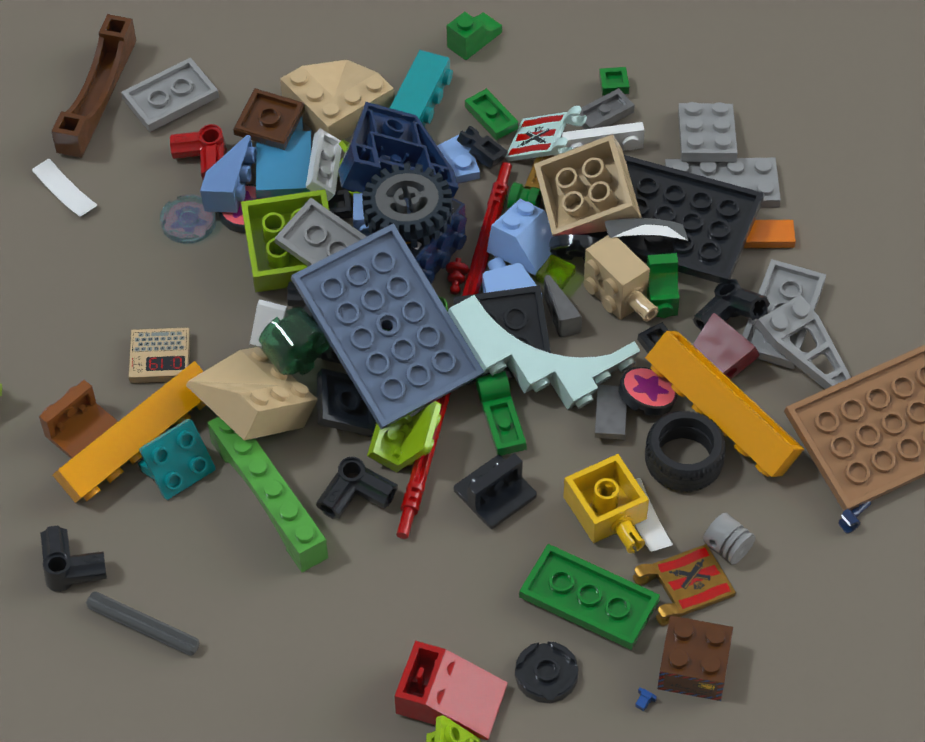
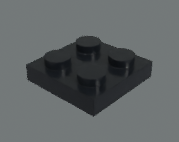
M324 368L320 369L317 373L318 425L372 437L377 422L349 375Z

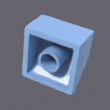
M519 199L491 225L487 252L496 257L503 258L504 261L510 264L520 263L527 272L536 275L555 257L549 249L550 239L553 236L546 212L530 202Z

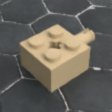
M607 235L586 249L583 284L588 293L595 295L602 302L606 311L613 313L619 320H622L634 311L645 322L652 320L658 313V307L647 299L650 268L618 237L610 238Z

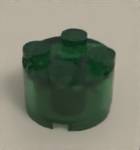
M296 307L287 310L288 316L282 320L278 316L274 318L264 328L259 337V342L262 345L259 346L260 349L283 375H293L298 372L301 375L309 373L315 366L314 361L330 347V343L319 325L305 309Z

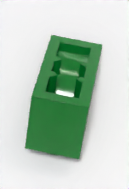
M464 11L446 25L447 48L464 60H467L502 33V25L484 12L473 17Z
M677 253L648 255L647 266L650 268L647 299L658 307V313L655 317L667 318L678 316L680 298L678 291Z

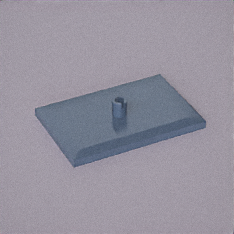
M394 223L291 276L292 282L381 430L484 374L482 367Z

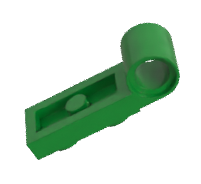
M501 371L494 375L487 374L476 378L479 399L497 455L502 456L527 450L526 440L511 397L506 372Z

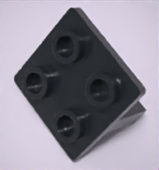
M515 453L507 459L500 455L495 456L453 487L454 492L490 529L495 528L537 497V492L522 478L523 461Z

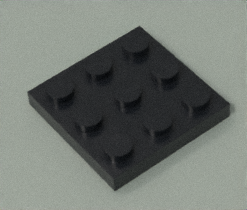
M540 285L473 294L492 319L509 334L536 349L551 353ZM473 295L453 297V305ZM507 366L503 371L506 372L508 379H513L514 376ZM474 379L466 385L476 384V380Z

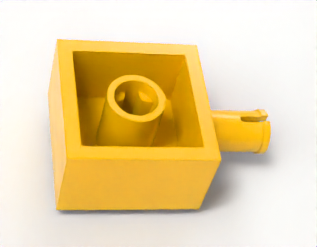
M619 454L564 478L563 497L593 544L613 534H617L628 553H635L633 546L639 551L645 545L644 539L641 538L633 525L647 519L649 499Z

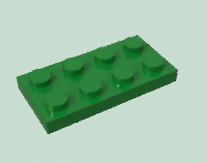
M547 544L519 591V598L630 650L633 649L660 600L659 594L550 544Z

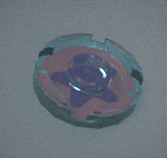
M195 194L181 195L177 197V200L172 203L170 200L163 207L160 213L161 228L164 234L172 241L182 244L195 243L204 240L212 233L216 226V212L204 211L201 196Z

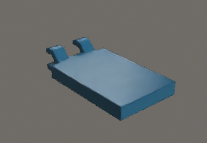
M302 115L285 150L256 142L257 198L310 192L306 188L312 150L311 131H304Z

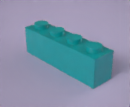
M419 50L390 108L416 115L424 127L426 123L430 124L434 114V107L436 104L441 103L444 93L443 89L445 85H450L453 77V70L450 69V58Z

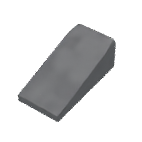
M546 275L544 278L543 294L558 336L561 338L579 334L582 326L581 314L552 277Z

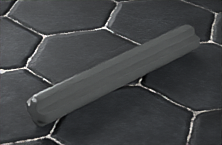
M92 592L87 599L88 609L189 656L194 655L199 648L198 638L99 592Z

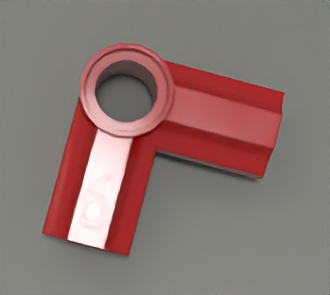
M215 124L205 125L199 132L172 134L170 136V148L173 159L201 156V177L203 180L206 171L219 161L227 151L222 129Z

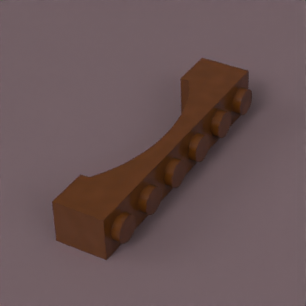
M107 14L99 31L95 56L86 81L72 106L66 112H60L51 131L56 153L79 158L83 157L137 41L133 19Z

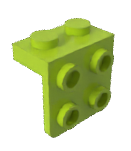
M434 401L414 416L408 415L382 430L376 424L367 457L397 473L407 465H412L421 456L427 455L434 445L432 437L435 428L441 420V415L439 414L441 404Z

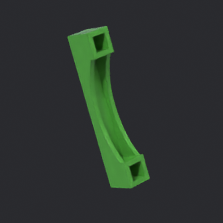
M220 417L209 421L208 428L211 443L224 462H228L238 472L254 493L281 537L286 551L301 573L328 559L326 538L256 439L243 440Z

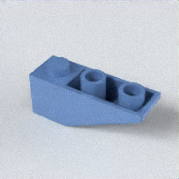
M246 135L206 171L200 189L204 211L238 212L240 202L245 200L246 182L251 180L252 163H256L257 149L252 146L250 135Z

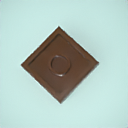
M254 88L233 129L234 135L243 138L246 135H250L253 141L285 150L305 111V105L303 102Z

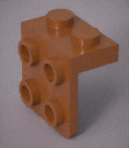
M85 380L77 386L71 387L61 399L46 407L39 416L45 437L71 459L118 422L96 403L93 387Z

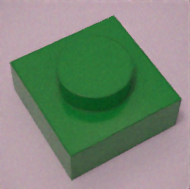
M626 67L599 69L602 96L618 88L624 94H629L630 86Z

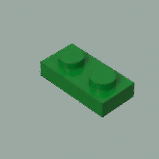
M487 88L465 100V108L496 141L518 129V120Z

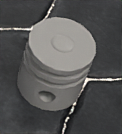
M722 513L710 524L703 536V541L733 565L748 553L753 546L756 536L728 513Z

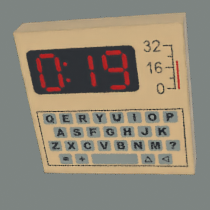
M189 328L131 330L130 383L169 382L189 366Z

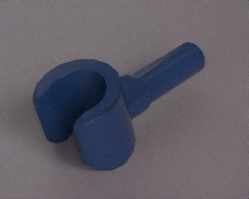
M870 501L855 509L843 511L842 519L839 520L838 524L846 534L853 532L859 527L861 522L857 517L871 505Z

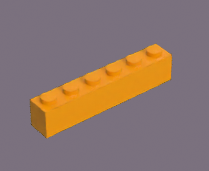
M666 331L645 357L652 364L650 367L652 371L662 378L666 377L672 383L671 388L681 397H687L693 403L692 408L697 413L712 419L719 426L725 437L728 436L735 442L734 447L739 453L746 457L750 456L757 463L755 467L767 477L783 476L805 450L678 331Z
M195 361L192 362L60 467L52 476L75 503L82 497L86 502L101 491L97 485L105 479L111 483L124 472L121 469L123 464L129 460L133 465L142 458L139 451L142 446L165 433L173 424L177 426L186 419H190L191 416L188 412L195 406L199 410L206 406L186 386L190 379L204 371Z

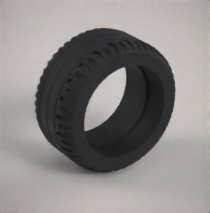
M685 410L668 413L657 420L648 432L645 448L646 466L651 476L658 483H661L662 486H666V488L674 489L675 491L679 490L680 492L701 490L713 483L722 471L726 452L725 438L719 426L703 414ZM674 439H691L703 445L708 451L709 456L698 463L682 464L668 458L661 450V447Z

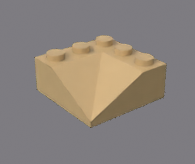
M349 60L301 66L280 78L282 96L304 103L303 122L314 133L321 128L339 140H345L352 136L365 102L390 108L394 100V88L378 72Z
M613 134L534 164L553 237L564 234L580 235L607 231L605 221L642 218L623 150Z
M261 347L239 350L190 379L186 384L200 400L243 440L304 428L317 402V398L309 392L307 386L299 383L289 374L287 368L278 364L270 356L269 352Z

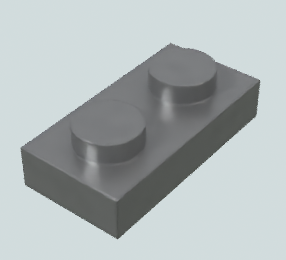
M618 88L581 107L582 110L579 115L587 116L582 127L584 129L609 126L634 113L635 105Z

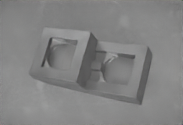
M598 385L595 438L625 440L627 404L622 400L618 392L619 386Z

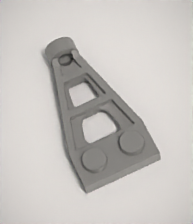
M801 294L759 318L755 323L757 329L773 348L824 389L851 378L821 319ZM806 329L811 333L816 342V348L810 352H803L791 343L790 337ZM821 354L828 358L834 368V371L827 375L812 363V360Z

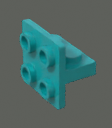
M186 419L139 449L143 460L138 462L142 473L154 479L163 498L167 500L216 469L191 419Z

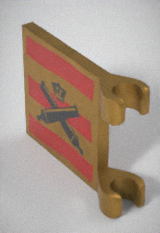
M707 544L652 564L638 565L634 569L633 580L635 584L642 586L657 577L672 603L663 604L658 608L659 614L656 615V620L661 626L668 625L670 615L681 617L736 595L734 588Z

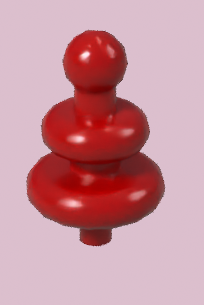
M456 258L455 262H450L445 267L449 273L447 279L452 283L450 292L454 295L460 293L459 284L465 282L464 275L469 272L468 265L462 263L461 258Z

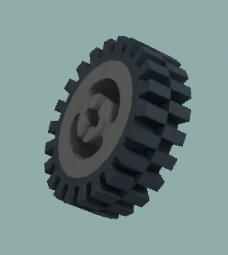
M405 163L404 170L399 171L398 165L391 166L392 173H389L385 168L380 171L381 178L375 174L371 178L372 183L367 182L362 195L364 222L366 227H369L371 234L394 223L405 243L411 242V248H417V240H421L425 246L430 244L429 236L436 241L440 238V232L445 233L447 231V224L450 225L452 221V192L449 189L447 180L443 181V176L439 172L434 175V169L430 167L423 172V167L420 164H416L415 170H410V163ZM403 198H408L409 210L412 213L407 214L406 201L403 200Z

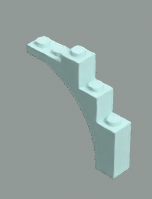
M475 295L450 307L448 310L450 317L482 367L483 375L488 373L494 375L503 371L508 366L524 393L532 389L538 392L551 383L567 410L575 405L578 409L593 401L592 395L598 389L597 385L608 380L611 377V372L617 369L623 372L636 363L634 359L640 353V349L635 341L612 354L598 357H568L536 349L515 338L498 325L485 311Z

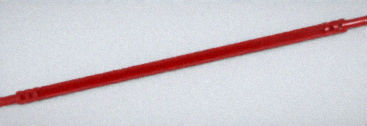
M503 162L501 164L497 181L492 185L486 213L462 296L479 294L482 274L485 272L490 255L487 252L491 225L500 218L509 190L507 183L512 169L510 163ZM451 392L436 400L441 404L439 412L441 420L434 430L432 437L434 445L431 451L414 462L406 493L401 504L402 516L396 536L400 539L408 538L414 515H417L419 512V505L424 494L425 483Z

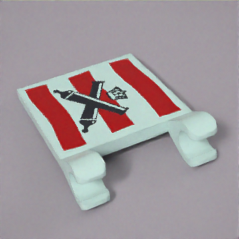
M573 106L568 112L522 119L505 156L507 162L550 155L556 156L572 150L573 147H565L568 140L565 137H561L566 124L584 125L587 116L579 115L582 108L580 106Z

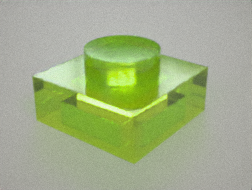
M551 254L536 273V280L544 284L545 276L550 275L560 289L563 290L575 274L576 266Z

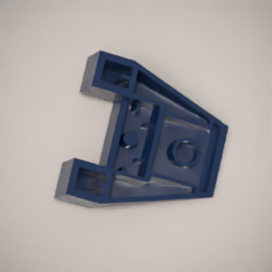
M365 102L338 169L341 187L351 192L363 193L367 182L372 183L371 178L375 174L381 178V170L386 168L389 173H392L391 166L398 165L400 171L404 170L405 163H410V170H415L416 164H420L423 167V172L428 167L434 169V175L439 172L443 176V181L447 180L449 189L452 192V198H454L459 188L455 172L418 117L414 114Z

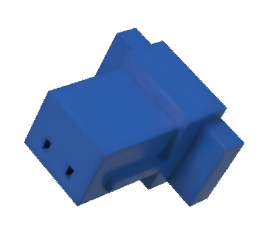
M640 687L638 689L640 697L635 707L644 711L651 701L656 702L657 696Z

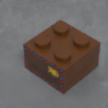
M670 615L657 689L721 701L733 627Z

